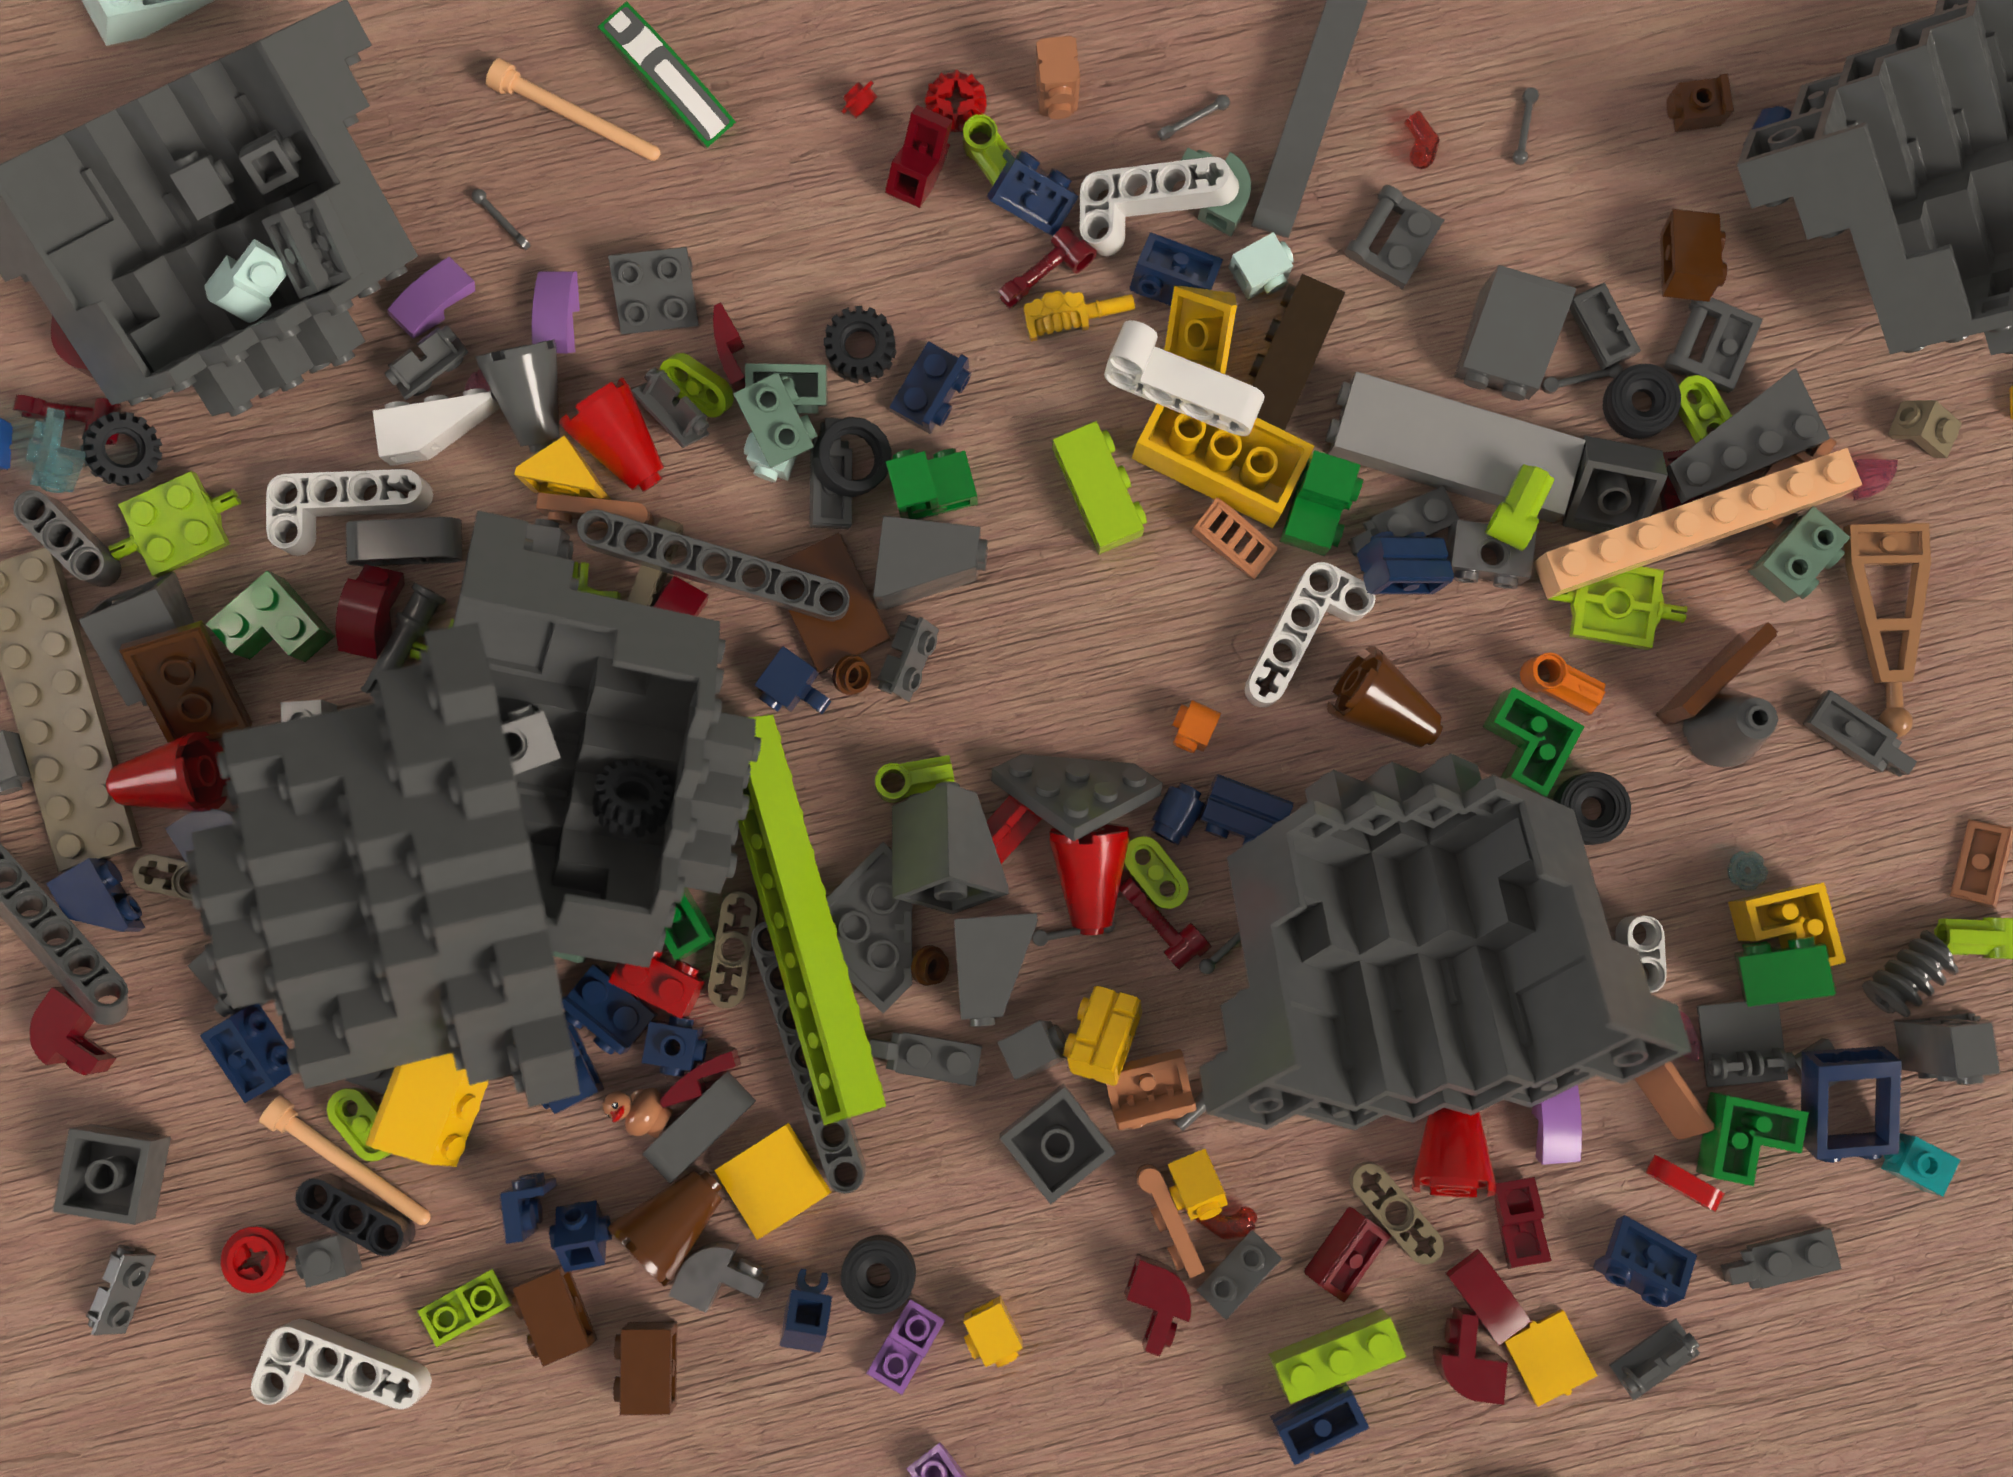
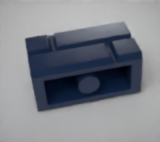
M1391 531L1381 532L1370 538L1371 542L1361 548L1357 554L1361 571L1365 573L1363 580L1366 591L1370 594H1435L1453 582L1455 577L1451 562L1447 560L1448 551L1445 540L1426 537L1424 532L1411 533L1405 537H1395Z
M1217 774L1212 781L1204 803L1205 806L1201 811L1198 821L1207 824L1205 832L1227 839L1229 833L1244 838L1242 844L1244 845L1270 829L1273 824L1288 817L1294 802Z
M1346 1382L1309 1396L1270 1416L1294 1466L1309 1459L1311 1453L1317 1455L1369 1429L1355 1396Z

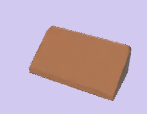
M1968 820L1950 897L1996 909L2013 840V829L2011 827Z
M1671 1061L1635 1078V1081L1676 1139H1686L1715 1129L1714 1123Z

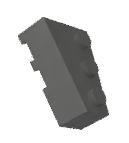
M1975 1013L1894 1021L1899 1058L1902 1061L1901 1070L1918 1072V1078L1920 1079L1937 1078V1081L1940 1082L1956 1081L1958 1085L1984 1083V1075L2000 1074L1993 1023L1991 1021L1981 1018L1979 1015L1975 1016Z

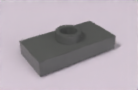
M1605 282L1573 297L1569 310L1602 371L1637 355L1641 351Z

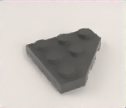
M1021 754L992 768L991 781L1072 841L1161 796L1162 791L1161 781L1135 763Z
M882 842L826 899L833 922L837 928V937L844 961L848 966L850 981L882 1013H885L913 984L911 974L913 941L912 903L893 898L892 850Z

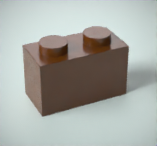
M1672 209L1660 233L1662 297L1709 302L1717 287L1724 285L1728 267L1726 262H1722L1726 233L1721 231L1720 214Z
M560 1265L524 1280L512 1288L514 1296H512L514 1311L519 1319L524 1318L530 1333L527 1335L529 1350L534 1358L539 1357L542 1367L584 1350L597 1340L571 1271L564 1272Z
M628 1322L621 1329V1334H616L614 1341L615 1360H620V1376H616L614 1380V1402H620V1415H670L677 1405V1322Z

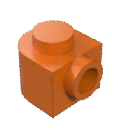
M1194 700L1191 701L1189 707L1181 704L1172 726L1179 729L1173 745L1190 753H1195L1196 749L1204 752L1221 712Z

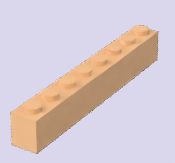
M1845 448L1548 551L1535 560L1533 564L1547 599L1797 513L1812 506L1840 498L1862 486V482L1849 450Z

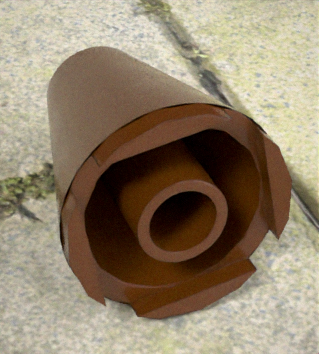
M1369 646L1366 650L1370 654L1365 659L1357 655L1335 684L1332 692L1338 697L1335 705L1328 702V713L1337 719L1417 748H1421L1426 744L1432 745L1439 738L1443 730V726L1440 724L1442 719L1440 713L1381 650L1374 646Z
M706 1170L701 1175L692 1171L612 1222L607 1229L660 1284L666 1287L721 1203L722 1198L717 1193L723 1187Z

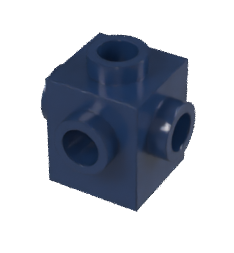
M670 1015L669 1022L650 1021L642 1063L661 1066L660 1073L684 1077L685 1070L691 1071L697 1067V1062L703 1063L705 1060L708 1039L702 1038L704 1028L694 1027V1019L687 1017L680 1019ZM675 1040L680 1043L681 1048L679 1052L674 1048Z
M597 1200L576 1202L556 1207L555 1225H550L549 1240L564 1272L605 1265L606 1241L612 1239V1233L607 1229L611 1224V1220L608 1215L603 1216Z

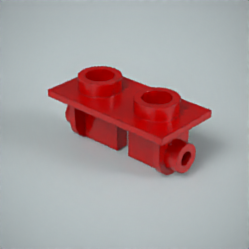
M1011 795L986 821L1001 864L1042 820L1040 816Z

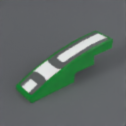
M627 1L597 27L649 90H653L674 116L682 120L705 149L736 123L685 62Z

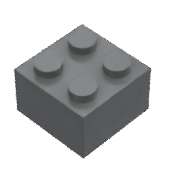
M1064 1083L1000 1133L1001 1141L1050 1205L1116 1154L1112 1145Z
M97 1124L69 1128L53 1212L131 1225L156 1218L171 1136Z

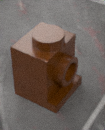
M1728 73L1720 74L1718 78L1679 82L1668 96L1666 104L1667 115L1670 119H1673L1675 132L1720 127L1734 112Z

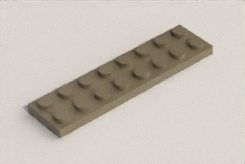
M45 547L0 561V669L58 872H66L88 858L108 859L142 848L131 806L116 803L106 790V779L110 770L118 765V761L61 563Z

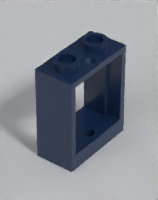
M1884 1046L1802 1052L1801 1111L1809 1112L1803 1146L1817 1160L1823 1162H1839L1842 1158L1861 1157L1874 1160L1881 1158L1882 1155L1899 1154L1902 1061ZM1876 1078L1875 1132L1828 1135L1829 1082Z

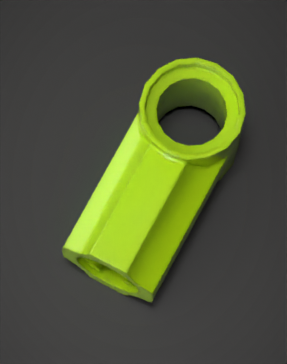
M983 114L974 115L965 122L963 127V150L971 160L976 162L993 186L1007 163L1002 155L1006 149H1010L999 135L997 125L993 119ZM977 132L987 134L990 140L985 144H976L970 137Z
M1523 464L1504 502L1501 501L1492 515L1485 534L1523 551L1535 533L1539 523L1537 515L1555 479L1547 471L1537 466Z
M945 755L901 764L888 763L883 765L875 776V789L878 796L889 803H897L912 794L924 793L934 789L938 783L955 782L950 756ZM896 773L903 778L905 785L901 791L890 793L882 787V779L887 774Z
M1983 917L1982 920H1938V924L1934 929V935L1948 947L1952 955L1975 954L1983 955V958L2013 959V918Z

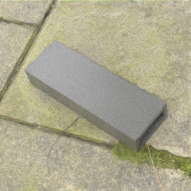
M1357 371L1349 383L1343 381L1336 402L1337 405L1342 406L1338 420L1332 418L1325 439L1326 442L1331 443L1329 455L1439 488L1444 486L1446 491L1496 506L1501 501L1504 502L1523 464L1537 466L1547 471L1555 479L1537 518L1554 523L1565 515L1585 445V439Z

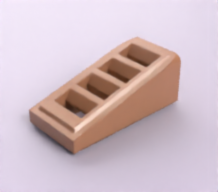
M1218 497L1191 532L1252 580H1255L1278 550L1272 542ZM1220 516L1225 521L1214 534L1209 528L1217 517ZM1232 525L1237 531L1226 544L1221 538ZM1245 535L1250 541L1238 555L1233 549ZM1258 545L1263 550L1250 565L1245 559L1255 546Z

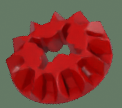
M956 69L952 73L944 74L941 72L933 83H929L925 97L926 109L953 120L950 132H962L965 122L970 117L985 114L987 98L983 84H980L972 73L968 75ZM954 88H958L961 98L967 99V101L960 102L957 114H954L951 101L945 100V98L952 97Z
M257 1225L237 1231L227 1240L221 1253V1269L227 1282L235 1289L244 1293H260L272 1288L285 1275L286 1263L290 1258L286 1255L285 1241L280 1239L273 1229H266ZM251 1248L255 1253L267 1250L268 1254L260 1261L262 1269L257 1265L248 1266L243 1269L242 1265L247 1263V1260L252 1256Z

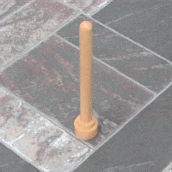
M497 58L490 66L486 77V86L498 93L504 94L507 92L512 94L516 92L650 161H655L660 157V150L657 146L521 78L520 72L516 71L513 64Z
M279 1095L261 1115L259 1122L272 1132L278 1130L281 1133L289 1132L416 1224L425 1225L430 1221L431 1215L428 1210L297 1118L298 1112L293 1109L294 1104L283 1096Z

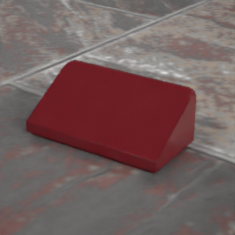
M1348 1207L1311 1259L1304 1273L1320 1287L1345 1303L1391 1235L1354 1208Z

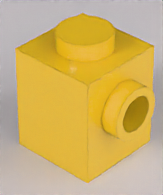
M1205 1148L1167 1164L1175 1184L1168 1188L1178 1211L1186 1209L1190 1221L1198 1217L1200 1220L1215 1217L1222 1211L1221 1207L1228 1205L1224 1189Z
M1001 1295L964 1314L963 1322L969 1332L968 1335L964 1336V1340L974 1360L981 1357L985 1367L993 1363L997 1367H1002L1019 1357L1017 1351L1023 1349V1340Z

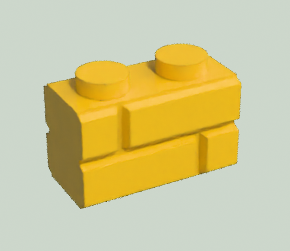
M1094 986L1090 998L1083 997L1077 1014V1020L1081 1021L1077 1034L1070 1033L1064 1047L1063 1055L1068 1057L1070 1072L1088 1079L1093 1078L1098 1082L1111 1086L1117 1085L1142 1016L1141 1000L1138 997L1121 992L1116 993L1114 990L1101 986Z

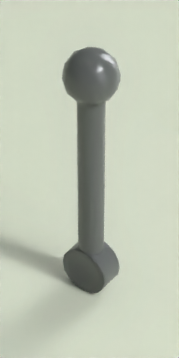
M1533 87L1527 88L1522 95L1525 109L1518 150L1513 154V161L1517 165L1524 164L1528 159V153L1525 149L1532 108L1539 98L1538 90Z
M1219 95L1214 103L1173 125L1163 127L1157 134L1161 141L1167 140L1175 132L1216 110H1226L1230 105V100L1226 95Z
M482 189L473 190L471 194L473 202L482 204L526 251L531 244L487 200L486 192Z
M1618 363L1604 371L1599 370L1559 380L1555 377H1548L1543 382L1542 389L1545 393L1552 394L1559 387L1608 376L1616 378L1623 371V367Z
M1114 920L1112 926L1104 928L1105 933H1110L1114 930ZM1069 928L1048 933L1038 930L1033 934V942L1037 946H1044L1049 940L1080 935V929Z
M1240 931L1210 959L1206 958L1200 962L1199 969L1203 974H1211L1215 969V964L1241 941Z

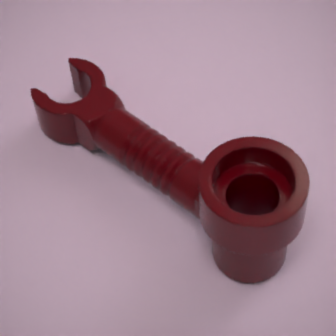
M1068 226L1062 227L1051 239V243L1055 248L1023 275L1017 276L1004 284L998 291L1002 295L1000 300L1009 309L1013 308L1028 294L1030 288L1044 278L1047 273H1050L1053 268H1056L1061 263H1065L1073 273H1079L1094 260L1097 251L1084 239L1080 240Z
M16 395L13 410L21 411L22 417L30 419L55 418L85 422L84 432H86L89 428L88 426L100 417L113 412L120 413L121 404L111 405L108 399L97 398L94 408L47 402L43 399L26 395ZM119 434L110 436L106 445H116Z
M1131 877L1120 885V892L1149 921V924L1154 927V930H1157V933L1169 945L1164 954L1177 969L1180 970L1196 955L1201 957L1212 947L1192 923L1178 932L1162 916V913L1157 910V907Z

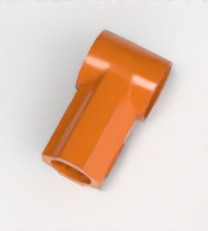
M1544 653L1531 658L1523 664L1520 670V680L1526 689L1535 693L1542 692L1587 716L1591 715L1597 706L1600 705L1605 694V683L1566 664L1565 660L1555 653ZM1539 664H1543L1548 668L1550 673L1548 682H1544L1538 676L1537 669Z

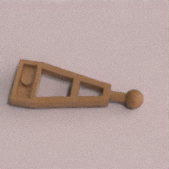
M1929 523L1850 524L1843 527L1844 532L1850 536V539L1844 544L1845 568L1874 684L1885 683L1886 709L1880 714L1878 722L1898 734L1896 738H1900L1908 734L1913 725L1911 714L1903 707L1902 683L1913 682L1931 566ZM1912 565L1904 618L1877 619L1864 566ZM1880 632H1902L1897 670H1889Z

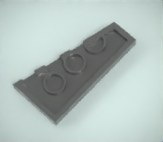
M1795 367L1666 467L1667 474L1681 504L1822 444L1829 440L1830 436Z

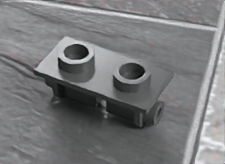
M448 325L442 329L437 327L416 343L425 354L422 358L419 359L411 349H408L388 364L390 369L384 374L394 386H397L405 400H408L413 395L418 396L429 389L435 378L444 371L449 372L457 368L462 363L463 357L469 353Z
M656 367L652 368L644 377L647 382L631 389L634 397L682 448L710 434L707 431L709 423L706 421L707 415L702 413L687 396L681 398L680 401L677 399L681 390L667 376L664 370L659 371Z
M907 615L906 620L900 622L891 645L893 649L903 653L900 658L887 655L877 680L880 681L879 690L889 694L894 693L905 701L910 702L913 693L921 684L922 671L928 656L935 650L939 629L922 617L918 619Z
M1251 1230L1200 1285L1197 1291L1227 1320L1277 1266L1282 1258L1259 1235Z
M119 1245L117 1251L111 1252L109 1263L102 1278L109 1282L110 1286L109 1288H98L92 1306L86 1315L89 1318L87 1325L93 1328L92 1335L126 1334L144 1285L149 1277V1272L156 1257L155 1254H134L135 1249L127 1245Z
M1675 1318L1609 1366L1632 1400H1636L1700 1354L1697 1348L1700 1346L1689 1332H1685Z

